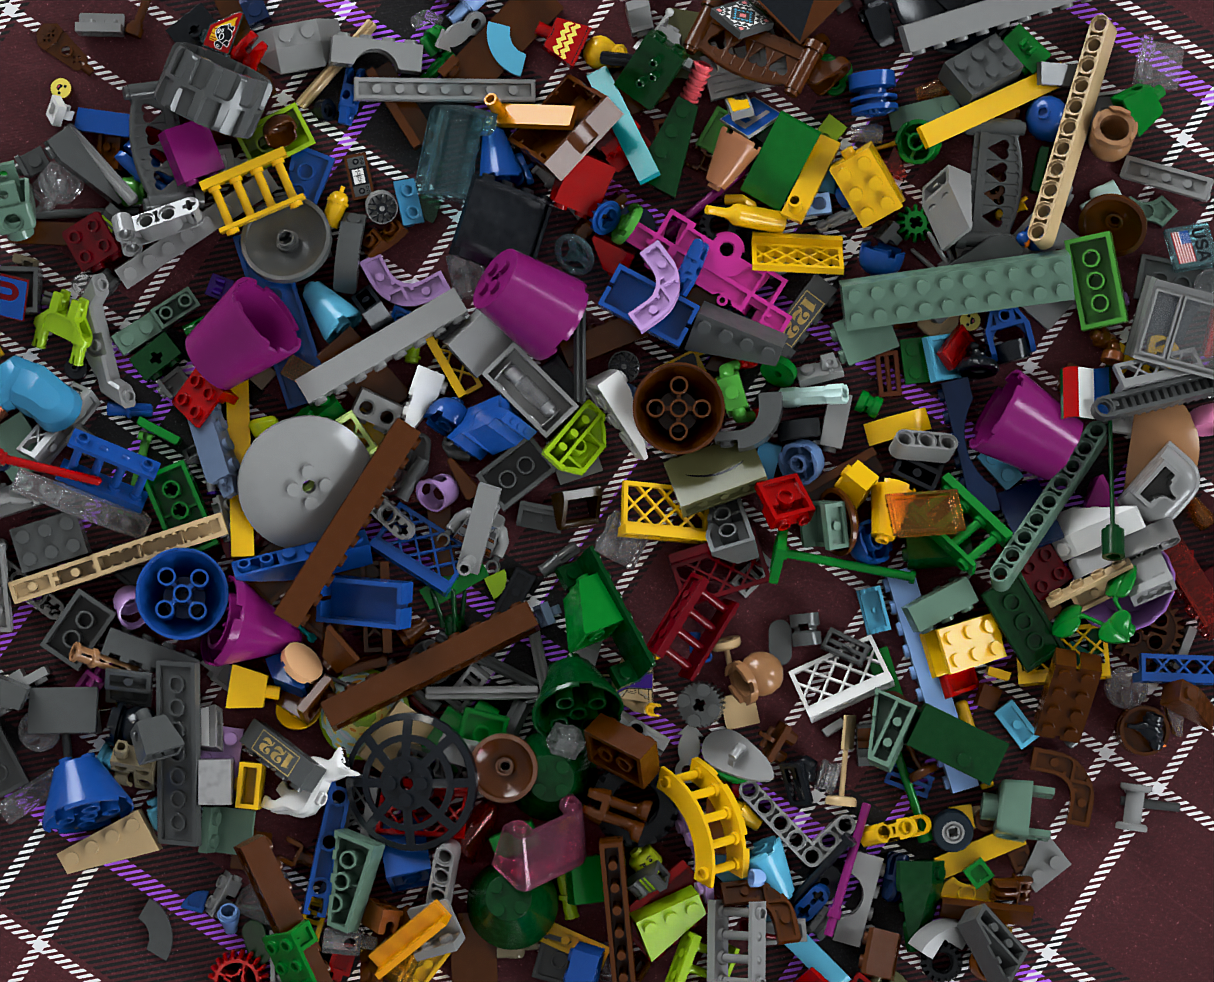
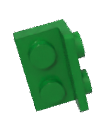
M928 335L899 340L905 385L930 382L921 339L928 337Z

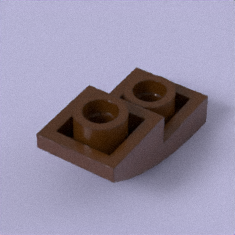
M395 217L391 222L386 223L380 232L373 228L363 238L361 249L369 258H372L391 248L409 231L403 226L401 220Z

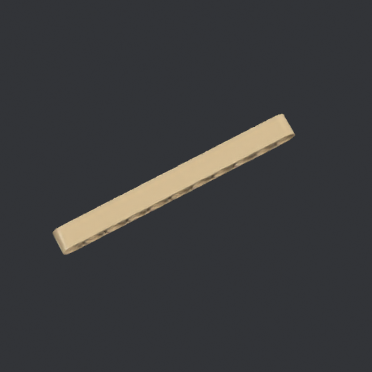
M1103 14L1095 16L1090 22L1028 228V237L1041 250L1051 248L1055 242L1117 35L1116 27Z

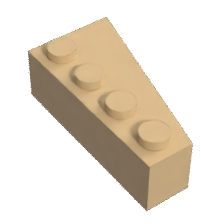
M141 808L57 853V856L66 873L70 874L159 851L163 847L161 844H158V838Z

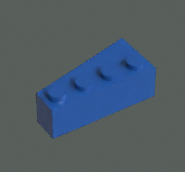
M579 941L569 951L567 960L570 963L565 971L563 982H599L605 948Z

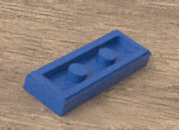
M78 107L74 126L79 131L129 138V114Z

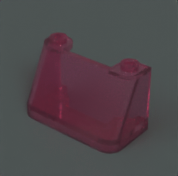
M569 794L561 799L559 809L563 813L562 816L537 828L532 829L526 822L521 820L512 821L503 826L492 866L517 890L530 891L584 863L587 850L583 807L580 800L573 794Z

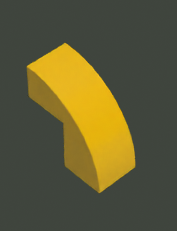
M926 407L863 424L869 446L893 440L896 433L901 429L918 431L932 429Z

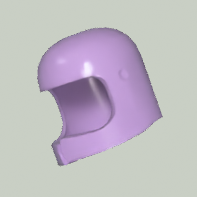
M439 474L432 479L421 480L416 485L417 499L421 505L433 512H438L453 504L460 492L457 481L448 474ZM428 483L430 484V492L424 495L422 488L424 484ZM436 487L442 492L444 499L438 500L434 496L433 491Z
M133 585L121 587L113 598V606L117 611L120 623L130 630L145 624L142 617L133 623L121 618V615H132L139 612L135 599L136 586Z

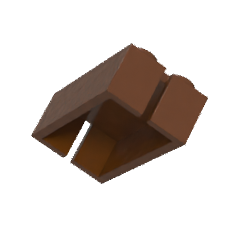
M1055 648L1034 716V735L1055 739V736H1059V740L1080 743L1102 674L1101 655L1080 652V669H1077L1076 651Z

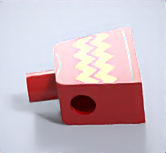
M556 18L552 27L540 21L534 33L546 39L542 47L545 52L572 70L592 28L562 18Z

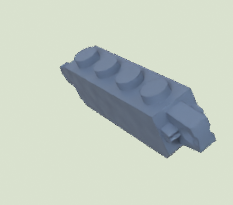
M219 402L200 428L195 427L189 420L188 424L206 482L217 485L223 498L231 499L238 495L237 480L240 463L236 459L234 444L230 439L227 430L228 424L223 417L222 405Z

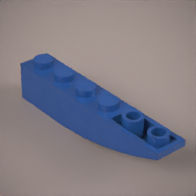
M365 529L357 533L360 536L358 542L353 548L349 546L345 552V555L348 556L341 568L337 566L332 574L373 564L370 542ZM318 541L233 561L231 566L235 579L258 582L294 580Z

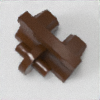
M780 720L775 728L770 726L766 733L761 730L758 733L763 737L759 746L763 747L761 752L770 763L780 764L782 761H785L787 753L781 751V747L784 742L793 746L798 739V735L792 731V727Z

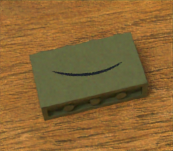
M714 442L711 446L680 457H672L668 461L663 462L683 518L756 492L754 487L757 482L768 480L756 448L739 452L738 443H734V447L722 448L720 444L716 445Z

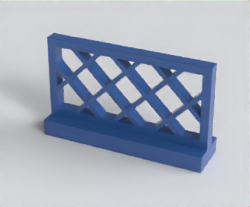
M399 502L396 507L408 513L414 525L423 523L427 525L430 534L416 537L415 532L414 537L409 540L398 539V541L387 542L382 537L389 530L383 526L376 537H373L370 541L371 550L446 598L460 575L455 567L458 560L454 561L452 549L461 548L463 543L452 538L453 535L451 534L450 540L456 545H451L450 542L449 546L435 549L433 536H438L439 533L445 532V530ZM393 512L391 513L387 521H390L393 518ZM398 524V526H399L400 528L408 527V525H407V526H403V525ZM431 528L435 529L438 532L432 533ZM431 538L433 549L419 552L417 541ZM415 541L417 553H404L402 544ZM450 550L452 561L438 564L436 552ZM434 553L436 565L427 567L423 565L420 556ZM453 565L454 574L448 581L441 576L439 568Z

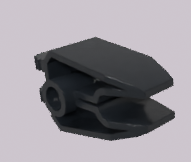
M861 0L863 6L859 8L857 15L861 24H865L870 38L880 48L895 43V27L890 16L892 10L888 1Z

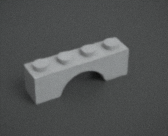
M337 32V35L331 37L328 64L330 66L351 68L358 57L365 53L375 52L387 57L393 64L396 73L419 75L421 73L423 45L418 44L416 40H404V43L395 42V38L382 37V40L373 39V36L365 34L359 35V37H350V33Z
M858 850L851 874L858 879L861 885V900L853 911L841 915L840 920H837L833 937H831L832 940L855 947H860V943H863L865 931L868 932L865 929L866 921H871L874 911L871 903L873 898L877 899L880 886L877 885L879 876L883 877L886 863H883L884 858Z

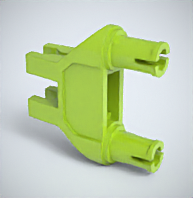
M61 289V292L54 291L49 309L34 318L33 323L36 329L32 346L45 349L49 332L71 341L73 347L69 363H73L75 366H83L86 350L91 346L93 340L92 331L86 318L89 300L80 297L79 301L73 299L68 309L71 292L66 289Z

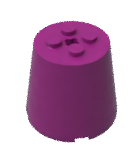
M507 249L497 255L484 270L474 291L473 304L530 357L535 360H544L558 351L556 346L563 339L568 341L574 333L585 312L589 294L585 292L587 285L580 279L517 250Z
M242 277L228 289L188 334L185 346L192 364L209 383L217 388L230 390L296 353L300 349L301 339L296 334V331L299 330L298 325L284 302L269 287L262 288L257 285L256 279Z
M1017 369L1006 377L1005 381L1007 383L1003 388L998 386L986 403L972 430L975 438H971L969 447L1034 476L1050 480L1066 466L1071 454L1078 445L1083 431V422L1073 417L1061 420V404L1025 373Z

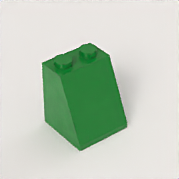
M598 573L590 576L584 574L578 577L576 584L569 588V593L563 599L570 654L608 639L624 620Z

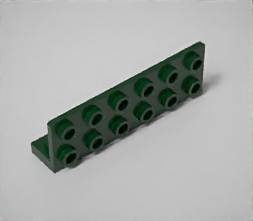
M591 545L587 547L576 561L558 567L554 572L564 591L574 586L578 577L584 574L590 576L598 573L624 620L611 634V637L624 662L614 665L607 670L618 691L640 682L656 665L653 653L649 651L644 642L643 634L637 629L631 612L627 610L621 593L617 591L613 584L611 574L605 569L600 554Z

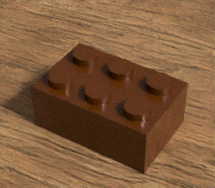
M602 713L584 730L588 761L642 789H645L660 772L657 741L652 737L645 736L637 732L633 727L626 726L615 718L608 717Z

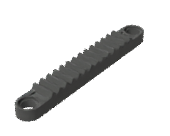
M1193 374L1101 396L1092 404L1090 409L1091 415L1097 421L1106 422L1119 418L1124 419L1127 416L1132 417L1135 414L1141 415L1144 412L1149 413L1152 410L1157 411L1160 408L1165 409L1168 406L1182 405L1185 402L1188 404L1193 400L1196 402L1199 399L1203 398L1204 400L1210 396L1213 398L1214 379ZM1100 404L1105 405L1109 413H1101L1097 406Z

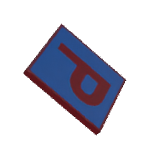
M0 273V316L24 322L29 288L28 279Z

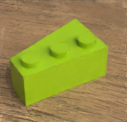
M692 885L630 913L644 952L651 962L706 915L700 896Z

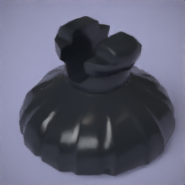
M976 342L967 344L966 348L969 356L963 358L956 367L958 375L970 379H984L997 375L999 371L998 363L993 358L986 356L989 347L986 344L979 346Z

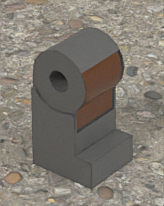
M872 723L856 724L857 766H872L867 759Z

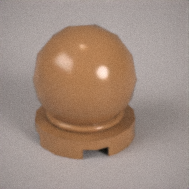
M1109 106L1108 109L1096 113L1088 133L1089 149L1096 158L1106 162H1115L1124 158L1129 153L1132 142L1138 132V123L1131 116V112L1120 106Z
M763 651L751 653L742 662L740 660L734 661L725 667V676L729 675L732 684L728 688L740 704L743 702L746 703V706L753 704L758 700V696L771 695L781 686L783 682L782 664L771 653Z

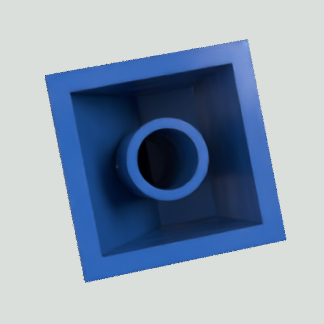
M413 818V824H418L417 821ZM383 824V829L391 828L388 825ZM379 834L390 841L406 844L405 836ZM415 836L416 844L429 842L428 837ZM385 845L382 857L386 879L392 893L429 885L433 864L430 849L404 851Z

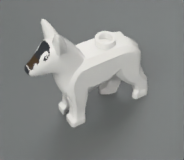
M338 747L329 760L321 757H311L327 769L312 793L305 790L302 792L291 790L288 787V783L282 780L276 789L281 797L277 800H272L271 797L265 795L261 807L271 810V812L276 814L292 815L298 818L315 815L320 807L327 802V792L332 782L346 776H359L360 773L350 769L345 747Z

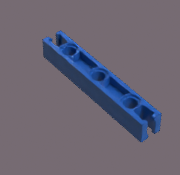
M336 781L331 783L327 792L328 799L323 808L302 908V914L310 915L311 911L308 908L311 898L313 896L322 898L321 913L317 912V917L326 918L329 895L331 894L332 882H330L334 866L332 855L335 849V844L332 848H325L323 839L327 835L334 837V830L345 827L350 804L346 787L336 786ZM336 790H341L345 795L341 803H335L332 799V795ZM323 881L326 888L323 893L317 894L314 892L313 885L315 882Z

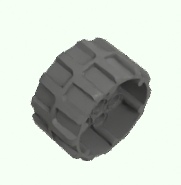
M176 42L172 46L164 65L154 97L156 101L167 109L199 125L229 136L249 139L256 130L273 90V83L256 70L220 53L195 44Z

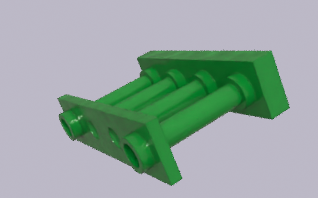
M948 472L942 477L941 491L920 509L911 502L908 506L907 515L912 524L918 525L956 561L960 570L972 576L975 574L977 564L975 560L994 544H1000L1005 548L1012 538L1013 532ZM946 498H951L957 503V507L936 524L926 516ZM967 513L973 519V522L954 538L950 539L942 530L961 514ZM979 528L984 529L989 534V537L967 555L958 545Z

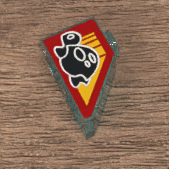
M238 11L210 24L208 30L203 29L200 37V42L203 43L202 47L229 57L244 13Z

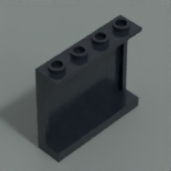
M482 173V176L473 175L448 254L487 267L497 255L507 249H514L537 259L552 208H558L554 206L553 200L543 194H540V197L533 195L534 191L528 188L521 187V190L514 188L515 184L509 181L502 180L501 183L495 181V176L487 173Z

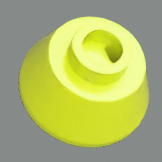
M266 416L251 420L248 426L256 439L263 431L279 422V420L275 416Z

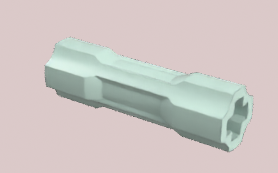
M843 383L802 388L786 387L779 390V392H782L784 408L817 404H847L849 400L848 386Z

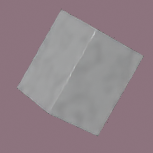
M202 758L198 760V805L233 804L234 758Z

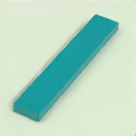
M605 65L586 75L591 87L608 96L624 114L612 126V129L640 185L660 176L661 174L618 88L614 85L615 82L607 66Z

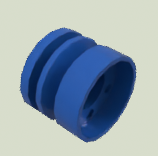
M876 69L848 75L849 92L860 95L850 99L851 105H859L851 108L852 116L872 118L898 111V103L890 102L898 98L897 94L887 92V90L896 87L894 70Z

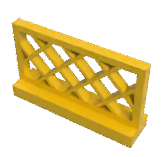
M752 231V270L844 275L843 236Z
M623 480L621 526L618 527V537L700 545L707 542L705 536L708 527L707 516L709 509L696 513L702 520V528H695L689 521L695 514L683 518L679 504L676 505L669 497L673 492L672 485ZM628 487H635L641 495L635 501L628 495ZM652 489H657L662 495V498L656 503L647 494ZM643 497L651 505V508L645 514L636 504ZM664 499L673 508L667 515L658 507ZM632 507L640 515L636 522L628 521V511ZM653 510L662 518L657 524H653L647 517ZM674 512L683 520L679 526H674L668 519Z
M1091 624L1080 625L1076 632L1081 635V638L1074 646L1065 639L1060 638L1062 642L1071 648L1070 650L1076 651L1079 655L1080 652L1076 648L1083 639H1086L1094 646L1089 652L1090 654H1093L1096 649L1104 654L1105 663H1102L1100 680L1112 678L1108 643L1099 640L1095 644L1087 637V634L1092 629H1098V627ZM1079 630H1086V632L1083 634ZM1102 642L1104 650L1099 647ZM1016 657L1018 684L1020 687L1045 684L1049 671L1047 666L1041 664L1040 666L1045 669L1037 670L1040 667L1038 666L1027 673L1023 671L1022 665Z

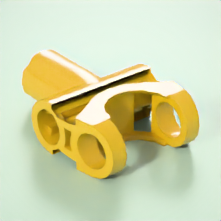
M919 814L865 826L860 843L863 847H870L925 835L930 832L932 822L927 815ZM920 818L926 823L924 831H921L917 825Z

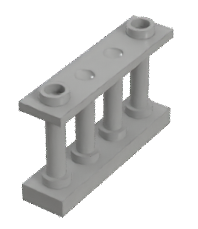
M722 899L708 900L707 982H766V901L749 902V908H723ZM729 916L749 917L748 931L728 930ZM728 940L748 941V955L728 954ZM728 963L748 964V978L728 977Z

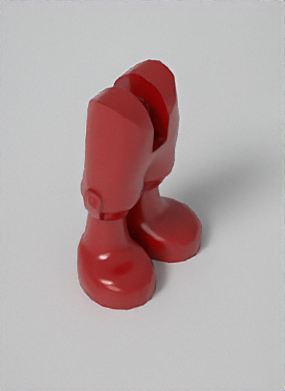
M251 30L236 46L232 47L230 58L257 71V66L263 58L268 45L261 41L251 49L259 37Z

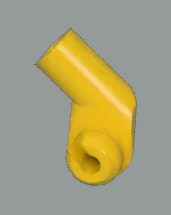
M725 194L724 203L727 206L739 203L757 207L755 201L743 194Z

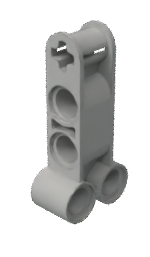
M187 197L132 217L127 212H120L112 217L111 222L115 238L120 242L123 254L133 257L142 252V246L200 226L205 221V214L199 209V201L195 197Z

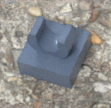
M548 601L532 607L541 628L556 623L554 615L562 613L559 604L550 607Z

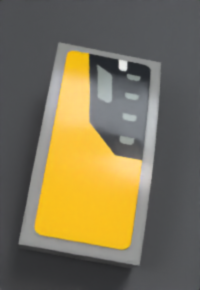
M746 93L724 98V103L732 121L754 116L753 106Z

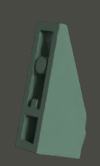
M953 95L901 106L898 111L888 113L891 131L897 132L905 122H910L914 119H923L929 122L959 109V102Z

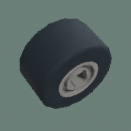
M945 809L940 811L932 820V836L935 843L942 850L958 852L965 849L971 843L973 826L970 819L962 811Z

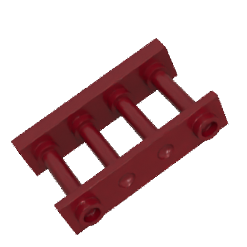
M691 572L649 640L647 647L654 656L663 658L666 655L682 667L678 676L693 682L699 675L702 666L728 623L735 616L740 604L725 598L723 601H720L706 590L710 580L702 575ZM700 597L717 609L711 621L694 609ZM688 616L705 628L699 640L682 628ZM676 635L694 648L687 660L670 647Z

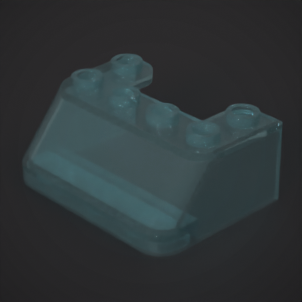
M434 105L428 116L415 180L418 194L464 203L472 175L475 172L476 156L480 148V136H489L495 131L498 114L468 105Z

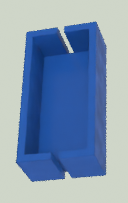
M619 263L610 280V285L613 288L611 290V287L607 285L598 302V307L635 326L628 313L652 296L656 282ZM679 295L671 312L663 320L647 330L646 333L679 349L689 330L685 326L691 327L701 306Z
M334 574L335 578L330 586H324L320 592L323 596L331 595V599L320 600L318 603L316 622L394 630L411 628L412 607H408V603H412L413 582Z

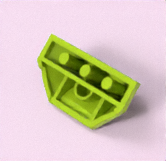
M588 398L564 423L544 447L541 454L558 470L582 476L606 448L605 413Z

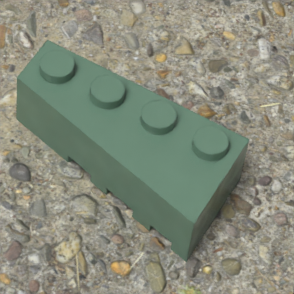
M348 828L334 830L336 841L332 855L334 866L330 879L332 891L331 895H329L327 925L344 933H350L359 930L385 844Z

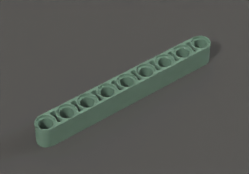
M1092 421L1086 426L1066 466L1051 478L991 567V586L996 591L1004 592L1011 587L1107 443V428L1103 422ZM1094 433L1101 434L1098 437L1092 436ZM1089 451L1088 454H1081L1080 452ZM1071 468H1076V469H1078V470L1075 471V472H1070V471H1068V470L1071 469ZM1058 486L1066 487L1063 490L1056 489ZM1046 504H1053V505H1054L1053 507H1050V508L1045 507ZM1036 521L1042 522V524L1038 526H1035L1032 523ZM1023 539L1030 540V542L1026 544L1020 543V541ZM1011 557L1018 558V560L1014 562L1008 561V559ZM999 575L1005 576L1002 580L996 579Z

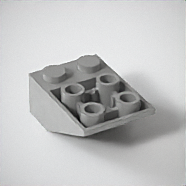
M949 164L922 187V207L944 252L956 244L966 233L970 232L973 226L971 174Z

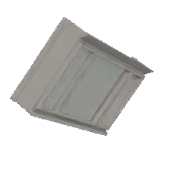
M1146 275L1123 354L1134 359L1214 379V294Z

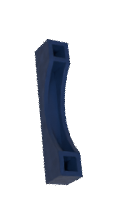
M968 377L939 384L940 389L936 391L939 402H943L945 411H942L944 424L949 425V434H952L958 440V447L955 450L956 455H953L954 466L956 469L959 468L961 474L958 481L990 512L1000 510L995 487L988 483L976 470L966 448L964 435L965 420L973 400Z

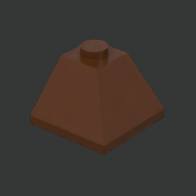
M323 622L321 655L324 660L321 662L330 672L334 669L338 674L360 658L331 623Z

